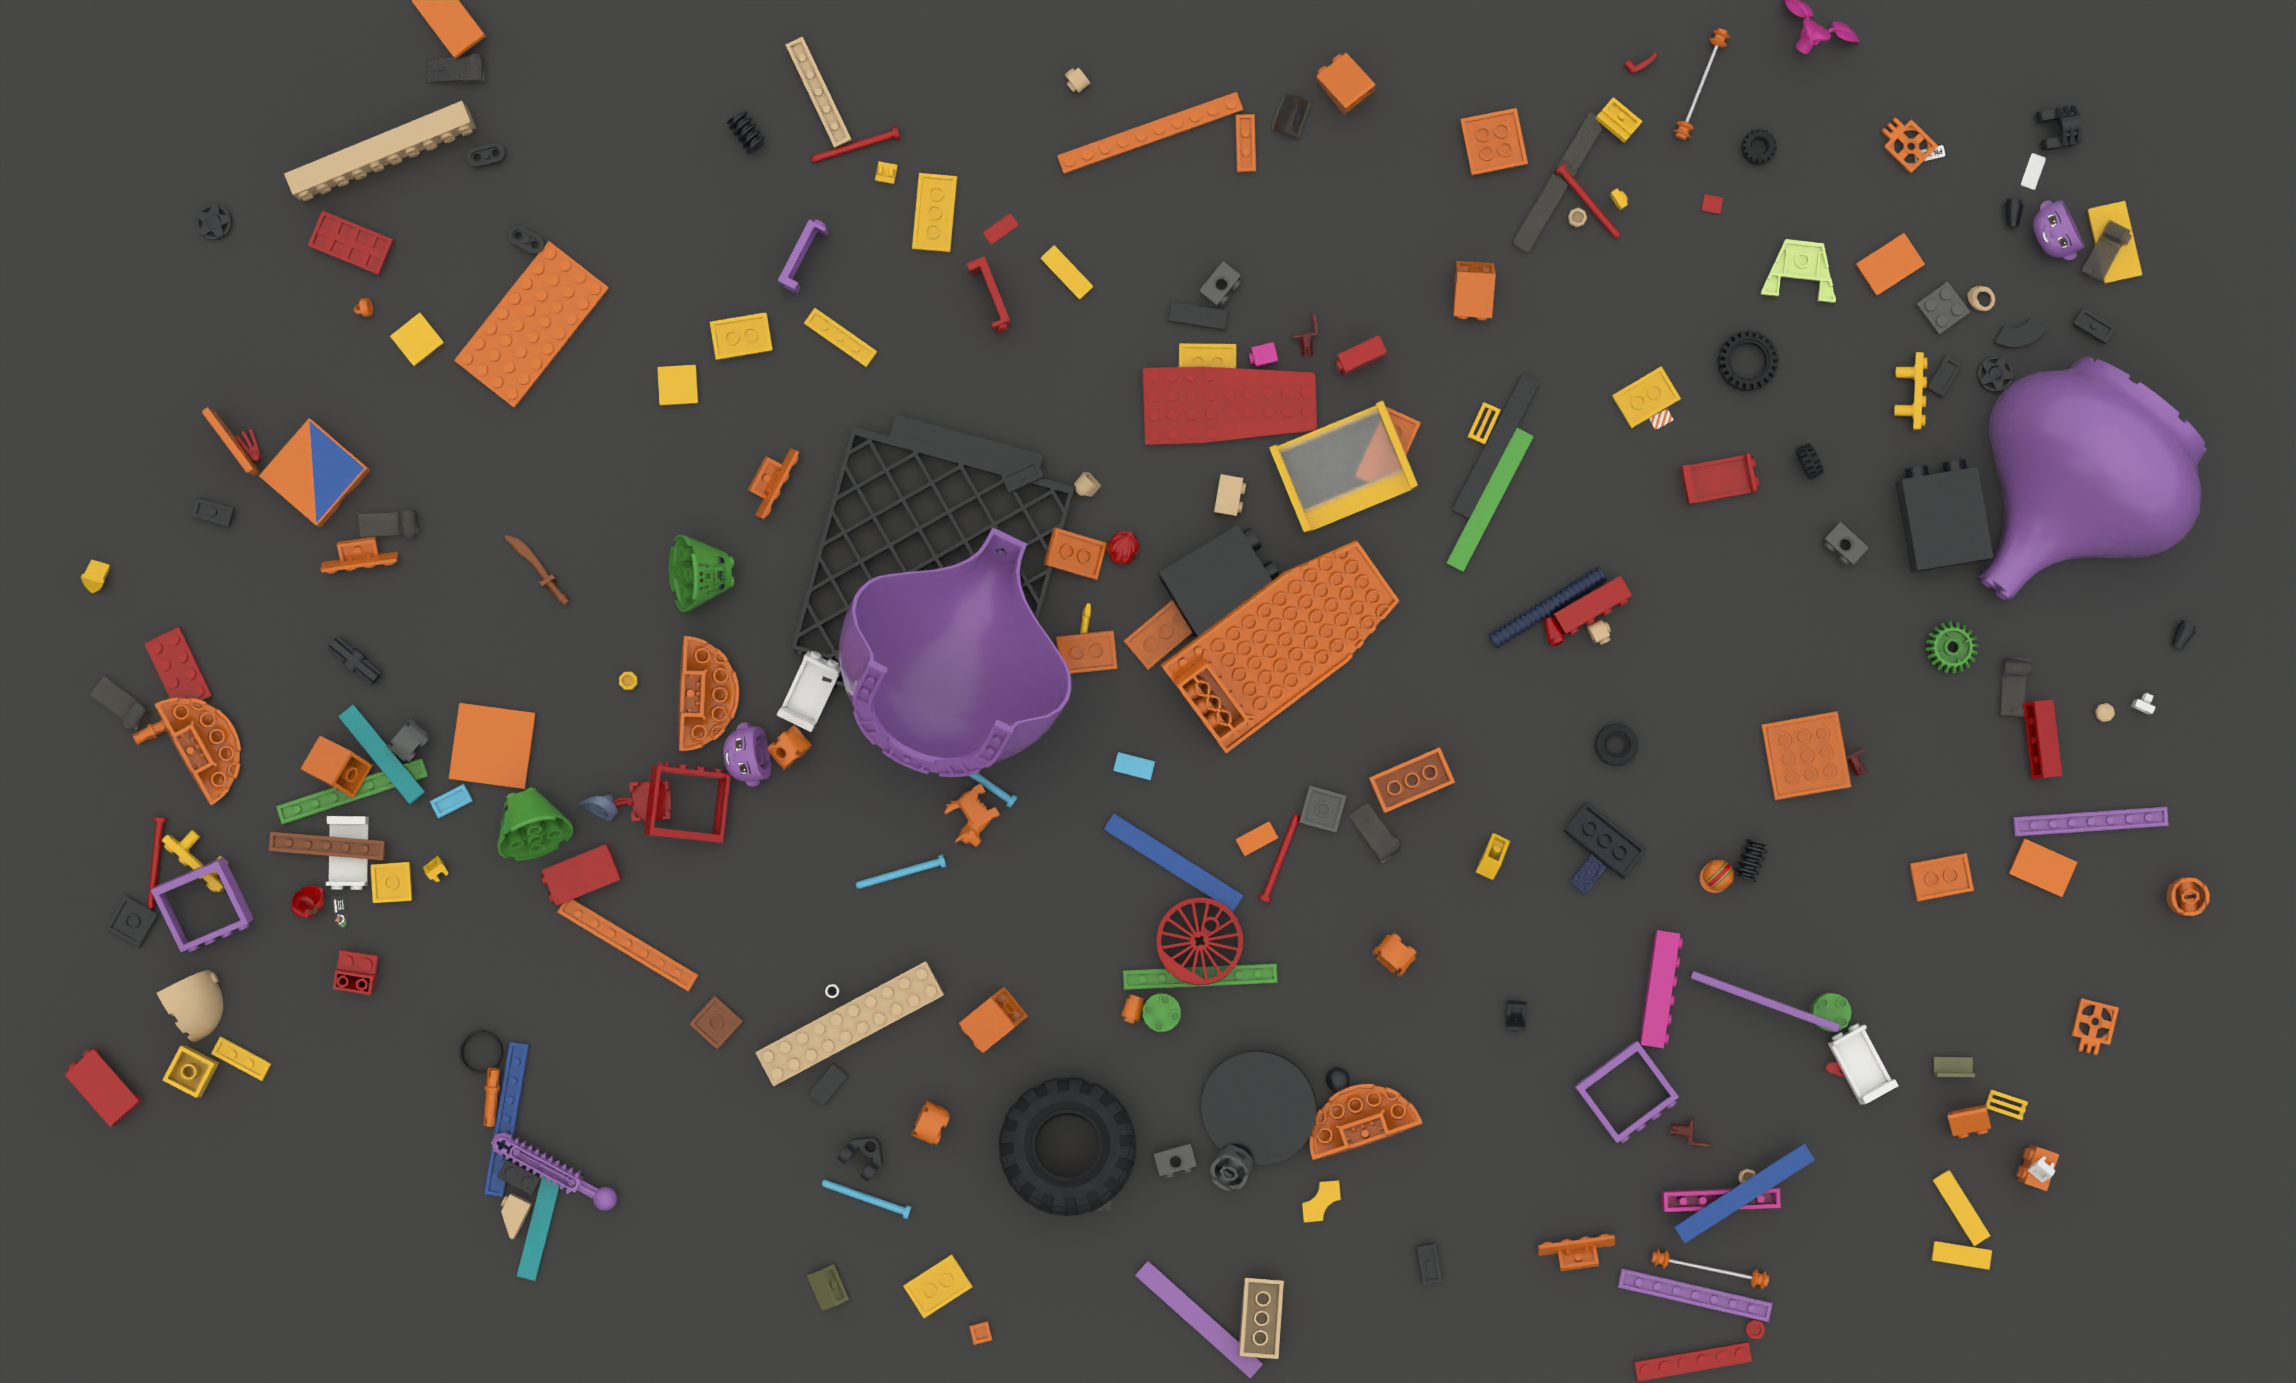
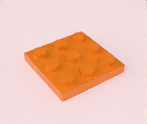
M1517 108L1460 119L1471 176L1528 165Z

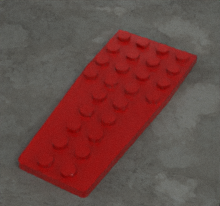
M1202 366L1143 368L1145 445L1209 443L1314 431L1317 428L1315 374L1312 372Z

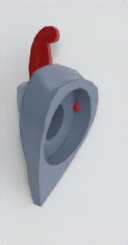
M608 794L590 797L581 801L578 806L602 819L612 820L618 813L617 806L625 804L633 806L634 801L629 797H622L613 801V796Z

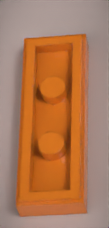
M1255 114L1235 115L1237 173L1256 172Z

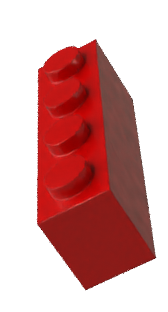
M1619 576L1553 614V617L1564 634L1569 633V635H1572L1580 630L1578 626L1584 623L1588 626L1595 622L1597 615L1602 614L1605 616L1613 611L1611 607L1617 604L1621 607L1628 603V598L1632 594L1622 577Z
M2053 699L2023 703L2032 779L2062 776Z

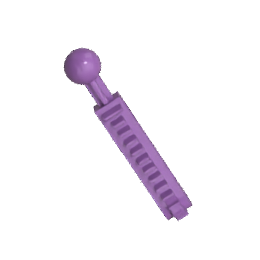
M506 1131L495 1134L491 1144L493 1151L499 1153L500 1156L505 1154L506 1159L511 1157L513 1159L512 1163L520 1162L519 1166L525 1165L527 1171L530 1168L533 1169V1174L540 1173V1178L543 1176L547 1177V1182L553 1180V1185L560 1184L561 1190L566 1187L567 1194L571 1191H580L591 1197L594 1205L599 1210L609 1211L616 1205L617 1195L612 1188H596L583 1180L584 1177L581 1176L580 1170L575 1173L573 1171L574 1167L568 1169L567 1164L561 1165L559 1159L556 1162L553 1161V1156L546 1157L547 1153H539V1148L533 1150V1145L526 1146V1141L520 1143L519 1137L513 1139V1134L506 1133ZM502 1140L506 1141L504 1147L501 1146Z

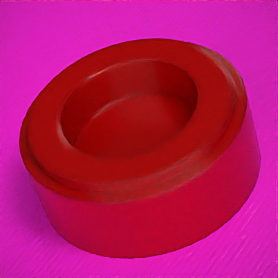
M1750 1320L1745 1326V1332L1751 1339H1760L1765 1333V1326L1759 1320Z

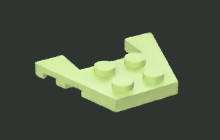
M1785 239L1760 295L1778 297L1780 278L1785 277L1819 281L1817 301L1835 303L1836 297L1832 287L1833 284L1828 269L1829 265L1824 243Z

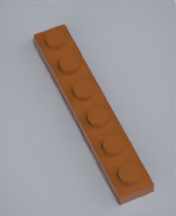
M270 832L269 851L384 860L386 841Z

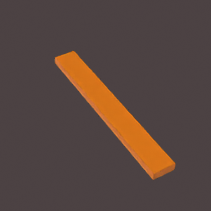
M574 899L563 903L557 913L688 992L699 976L697 973Z

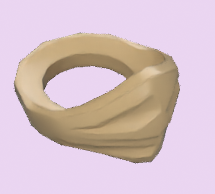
M1976 286L1967 293L1969 303L1976 310L1985 312L1994 306L1995 296L1988 287ZM1979 292L1989 294L1990 304L1983 307L1979 304L1977 300Z

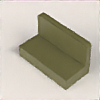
M1933 1057V1076L1975 1077V1073H1973V1057Z
M834 1264L807 1275L822 1311L849 1300Z

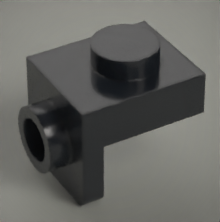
M1507 1000L1506 1030L1513 1032L1525 1031L1526 1001Z

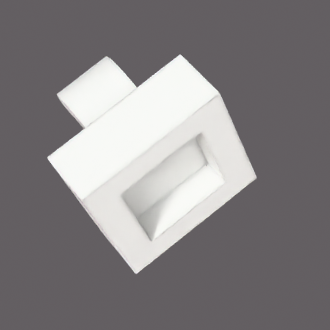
M2144 693L2141 700L2135 699L2131 707L2148 715L2153 714L2155 706L2150 705L2153 695Z
M2045 1156L2033 1163L2028 1169V1172L2042 1183L2051 1178L2055 1173L2053 1169L2054 1163L2046 1164L2044 1162Z

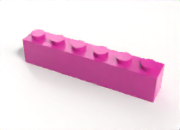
M1655 930L1639 1039L1640 1045L1664 1048V1044H1668L1669 1033H1666L1667 1025L1670 1026L1672 1019L1669 1009L1674 1004L1672 988L1676 987L1677 976H1674L1675 968H1679L1680 957H1677L1678 949L1682 948L1683 943L1680 933Z
M1772 1187L1740 1209L1781 1208L1780 1188ZM1733 1188L1661 1191L1662 1211H1699Z

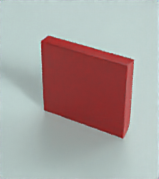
M1704 194L1701 211L1720 214L1723 198Z

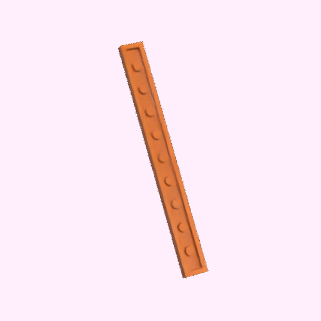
M1237 92L1062 153L1057 155L1063 174L1236 114L1243 111Z

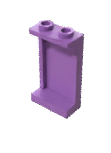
M809 219L778 279L782 287L796 294L799 293L801 287L793 278L816 233L826 237L829 234L825 224L817 219L814 221Z

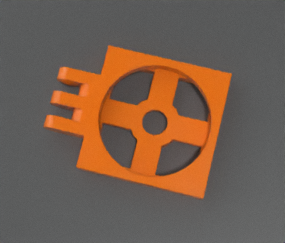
M1894 117L1892 122L1896 127L1888 123L1886 126L1891 132L1885 128L1881 130L1890 140L1883 148L1911 174L1938 145L1912 119L1904 126ZM1915 131L1919 134L1914 139H1909L1904 132ZM1896 139L1903 144V149L1898 154L1894 150ZM1924 139L1927 143L1926 154L1919 149V144ZM1909 143L1914 144L1915 148L1913 150L1908 149L1907 145ZM1908 154H1913L1918 161L1916 163H1907L1904 158Z
M2080 998L2071 1036L2080 1038L2078 1051L2082 1052L2084 1045H2086L2085 1053L2090 1054L2091 1048L2094 1047L2093 1055L2097 1056L2100 1043L2110 1045L2119 1010L2118 1007ZM2087 1006H2095L2092 1015L2082 1014L2083 1009ZM2103 1008L2108 1011L2111 1021L2103 1020L2101 1017ZM2093 1018H2097L2099 1020V1023L2097 1025L2092 1024ZM2080 1022L2087 1023L2090 1027L2088 1036L2081 1032L2079 1028ZM2099 1028L2109 1029L2104 1036L2096 1038Z

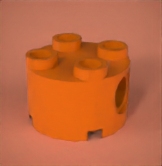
M794 725L787 732H783L777 738L778 740L773 742L766 750L785 770L796 759H799L806 753L812 744Z
M2196 878L2177 879L2169 884L2166 893V900L2171 911L2184 916H2195L2202 913L2208 905L2210 898L2207 886Z
M1387 934L1381 944L1375 947L1372 954L1373 956L1378 955L1376 959L1392 973L1397 971V976L1402 977L1409 965L1416 960L1415 955L1417 952L1408 945L1406 947L1402 944V939L1397 934Z
M926 1100L914 1124L916 1127L912 1129L911 1135L931 1145L933 1143L937 1145L942 1135V1130L940 1129L941 1127H946L950 1113H948V1110Z

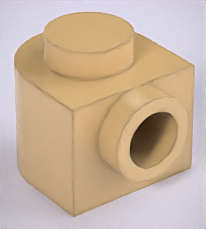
M1079 67L1076 70L1072 68L1065 74L1069 81L1066 84L1073 93L1075 91L1080 93L1091 84Z
M1083 472L1074 483L1075 491L1081 496L1092 497L1101 487L1100 483L1089 472Z
M1599 620L1587 626L1594 644L1599 642L1602 645L1611 641L1609 637L1611 629L1607 622Z

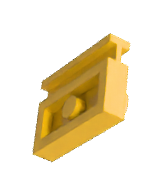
M1614 97L1595 118L1623 143L1643 122Z

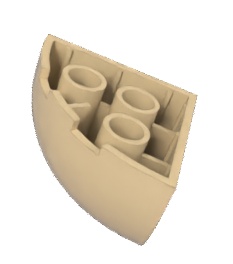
M211 970L196 973L157 992L168 1014L175 1016L178 1020L175 1022L182 1033H188V1039L195 1043L213 1032L220 1022L223 1013V996L217 984L219 979L215 972H211Z

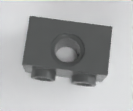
M1223 261L1199 290V294L1215 307H1218L1219 304L1223 306L1229 298L1227 294L1230 290L1235 291L1240 285L1241 281L1239 279L1241 275ZM1224 281L1227 287L1224 290H1219L1216 287V283Z
M1841 522L1837 523L1823 539L1825 542L1824 546L1832 553L1835 551L1839 555L1838 559L1846 566L1848 564L1850 566L1854 565L1869 548ZM1842 540L1848 542V550L1841 549L1840 542Z
M1191 1143L1153 1153L1159 1176L1164 1175V1179L1175 1176L1177 1171L1182 1170L1183 1173L1194 1171L1193 1167L1197 1166ZM1173 1156H1178L1181 1159V1164L1177 1167L1170 1164V1159Z

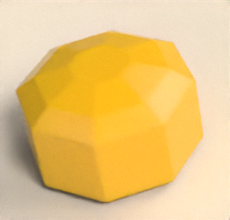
M624 672L619 677V685L624 690H633L638 685V677L633 672Z

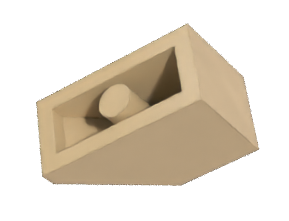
M511 1193L509 1197L506 1195L501 1203L503 1207L501 1213L511 1239L516 1238L533 1205L532 1202L514 1193Z

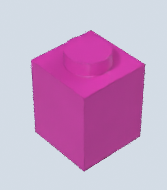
M1274 342L1251 347V353H1248L1250 363L1255 364V368L1278 363Z

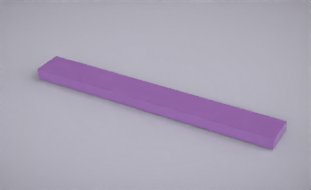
M2167 807L2013 817L2014 836L2169 826Z
M1697 971L1692 973L1691 978L1835 1032L1840 1030L1841 1024L1706 974Z
M1149 1261L1135 1274L1138 1279L1249 1378L1263 1365L1257 1357L1238 1356L1239 1341Z
M1621 1268L1617 1285L1618 1288L1769 1322L1773 1304L1763 1300Z

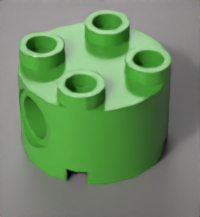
M1166 993L1152 995L1146 1000L1143 1007L1145 1023L1157 1032H1166L1173 1029L1181 1017L1178 1001Z
M1821 994L1815 998L1810 1007V1013L1841 1024L1840 1030L1848 1025L1851 1018L1850 1004L1846 998L1839 994ZM1816 1025L1821 1030L1834 1032L1833 1030Z

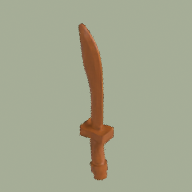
M505 535L504 538L535 567L543 581H539L542 587L547 586L559 603L566 606L570 600L553 582L557 580L555 576L547 574L539 560L525 543L518 538Z

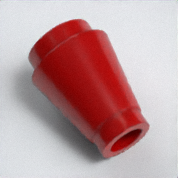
M1549 617L1545 619L1544 626L1547 642L1552 647L1564 643L1565 634L1555 618Z

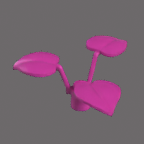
M1783 0L1792 13L1799 17H1804V27L1800 34L1802 37L1796 44V48L1800 52L1808 54L1813 46L1817 45L1821 40H1830L1831 32H1835L1838 37L1844 40L1860 42L1855 32L1846 24L1835 21L1832 23V28L1827 30L1809 18L1813 17L1814 13L1806 3L1800 0Z

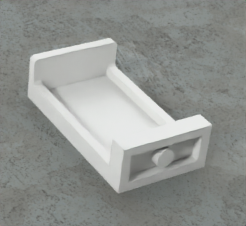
M808 651L777 716L812 732L840 675L839 663L831 659L826 660L822 658V655L818 652ZM823 676L832 679L831 683L822 681Z
M1857 1023L1850 1026L1847 1033L1843 1034L1840 1032L1832 1036L1833 1040L1828 1045L1858 1102L1862 1105L1898 1087L1895 1079L1891 1080L1865 1031L1866 1025H1859Z

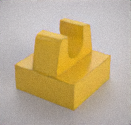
M879 161L875 181L894 185L898 165Z
M436 856L423 867L427 877L436 882L440 881L437 876L440 872H443L446 876L448 875L443 860L439 856Z

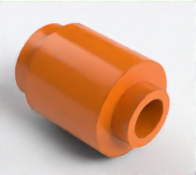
M1131 994L1129 998H1126L1121 1016H1124V1021L1134 1024L1135 1020H1140L1145 1005L1143 1004V998Z

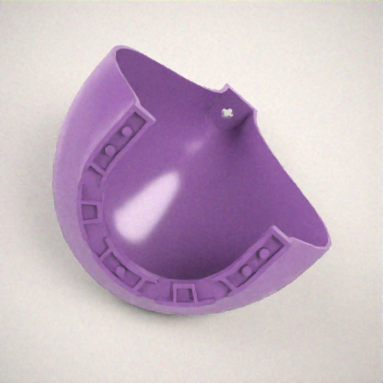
M2083 357L2076 361L2069 369L2036 372L2016 380L2001 393L1995 402L1989 420V435L2002 488L2004 505L2003 530L1999 545L1993 554L1994 558L1990 559L1978 577L1982 579L1980 582L1987 588L1992 587L1996 590L1995 594L2002 600H2011L2036 573L2058 562L2088 557H2149L2162 553L2183 540L2191 531L2199 516L2202 490L2198 474V464L2207 451V448L2204 447L2205 442L2187 420L2183 422L2178 417L2180 413L2141 382L2137 385L2129 380L2131 377L2129 374L2099 359L2094 362V359L2091 357Z
M992 527L979 551L965 561L935 570L878 576L866 582L856 593L848 608L839 641L840 669L846 692L854 706L853 714L860 730L873 745L877 744L883 749L882 753L892 760L925 774H928L929 771L939 773V776L962 777L976 774L982 768H988L993 763L1007 759L1031 746L1049 730L1062 712L1071 693V675L1063 657L1035 618L1023 593L1020 580V566L1027 543Z

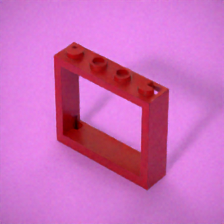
M659 762L658 766L652 765L644 834L723 843L731 775L725 774V770L713 768V772H708L706 767L695 766V770L688 769V765L677 764V768L670 767V763ZM661 772L719 779L712 834L654 828Z

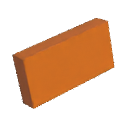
M1268 821L1235 840L1243 855L1246 856L1276 840L1278 836Z

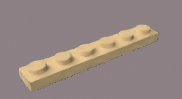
M803 36L785 44L834 148L852 141Z

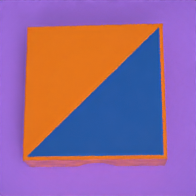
M309 418L259 477L311 522L321 528L338 509L342 500L358 486L371 469L341 446L314 420Z

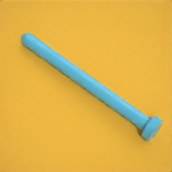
M979 773L968 775L1007 802L1006 806L1009 808L1013 806L1018 798L1015 795L1010 796Z
M941 854L934 860L858 881L856 887L861 889L937 866L944 868L947 867L944 855Z
M829 1180L822 1181V1186L902 1214L904 1219L909 1217L911 1206L907 1205L905 1208Z

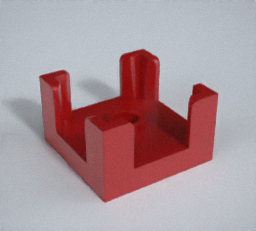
M669 780L659 782L655 820L673 819L671 782ZM650 782L629 783L632 800L634 801L633 812H631L632 821H645Z

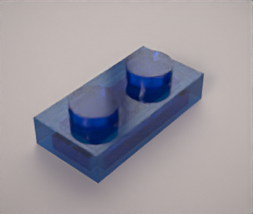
M1591 855L1570 883L1586 894L1607 866Z

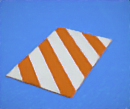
M1668 409L1649 418L1655 430L1673 421Z

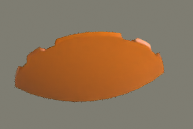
M684 636L682 645L678 710L679 751L701 748L721 736L729 722L734 718L739 701L738 679L728 658L707 641L691 636Z
M176 697L154 704L192 778L210 806L213 805L229 791L240 769L241 746L234 726L219 709H215L199 699Z
M1360 1084L1345 1088L1330 1097L1316 1115L1315 1124L1310 1135L1312 1160L1336 1155L1386 1139L1423 1124L1414 1106L1393 1089L1375 1086L1374 1084Z

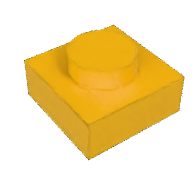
M1617 188L1610 193L1609 196L1619 211L1628 205L1626 202L1628 198L1623 191L1620 192Z

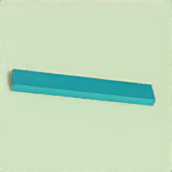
M355 705L350 706L338 716L410 805L426 793L396 755L386 747L387 744Z
M545 1176L541 1179L517 1272V1277L533 1281L537 1279L560 1189V1184L553 1185V1180L547 1182V1177Z

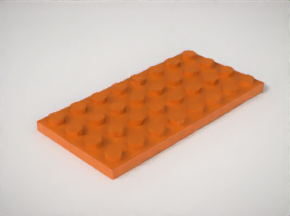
M548 241L544 249L535 257L454 361L516 408L610 288Z

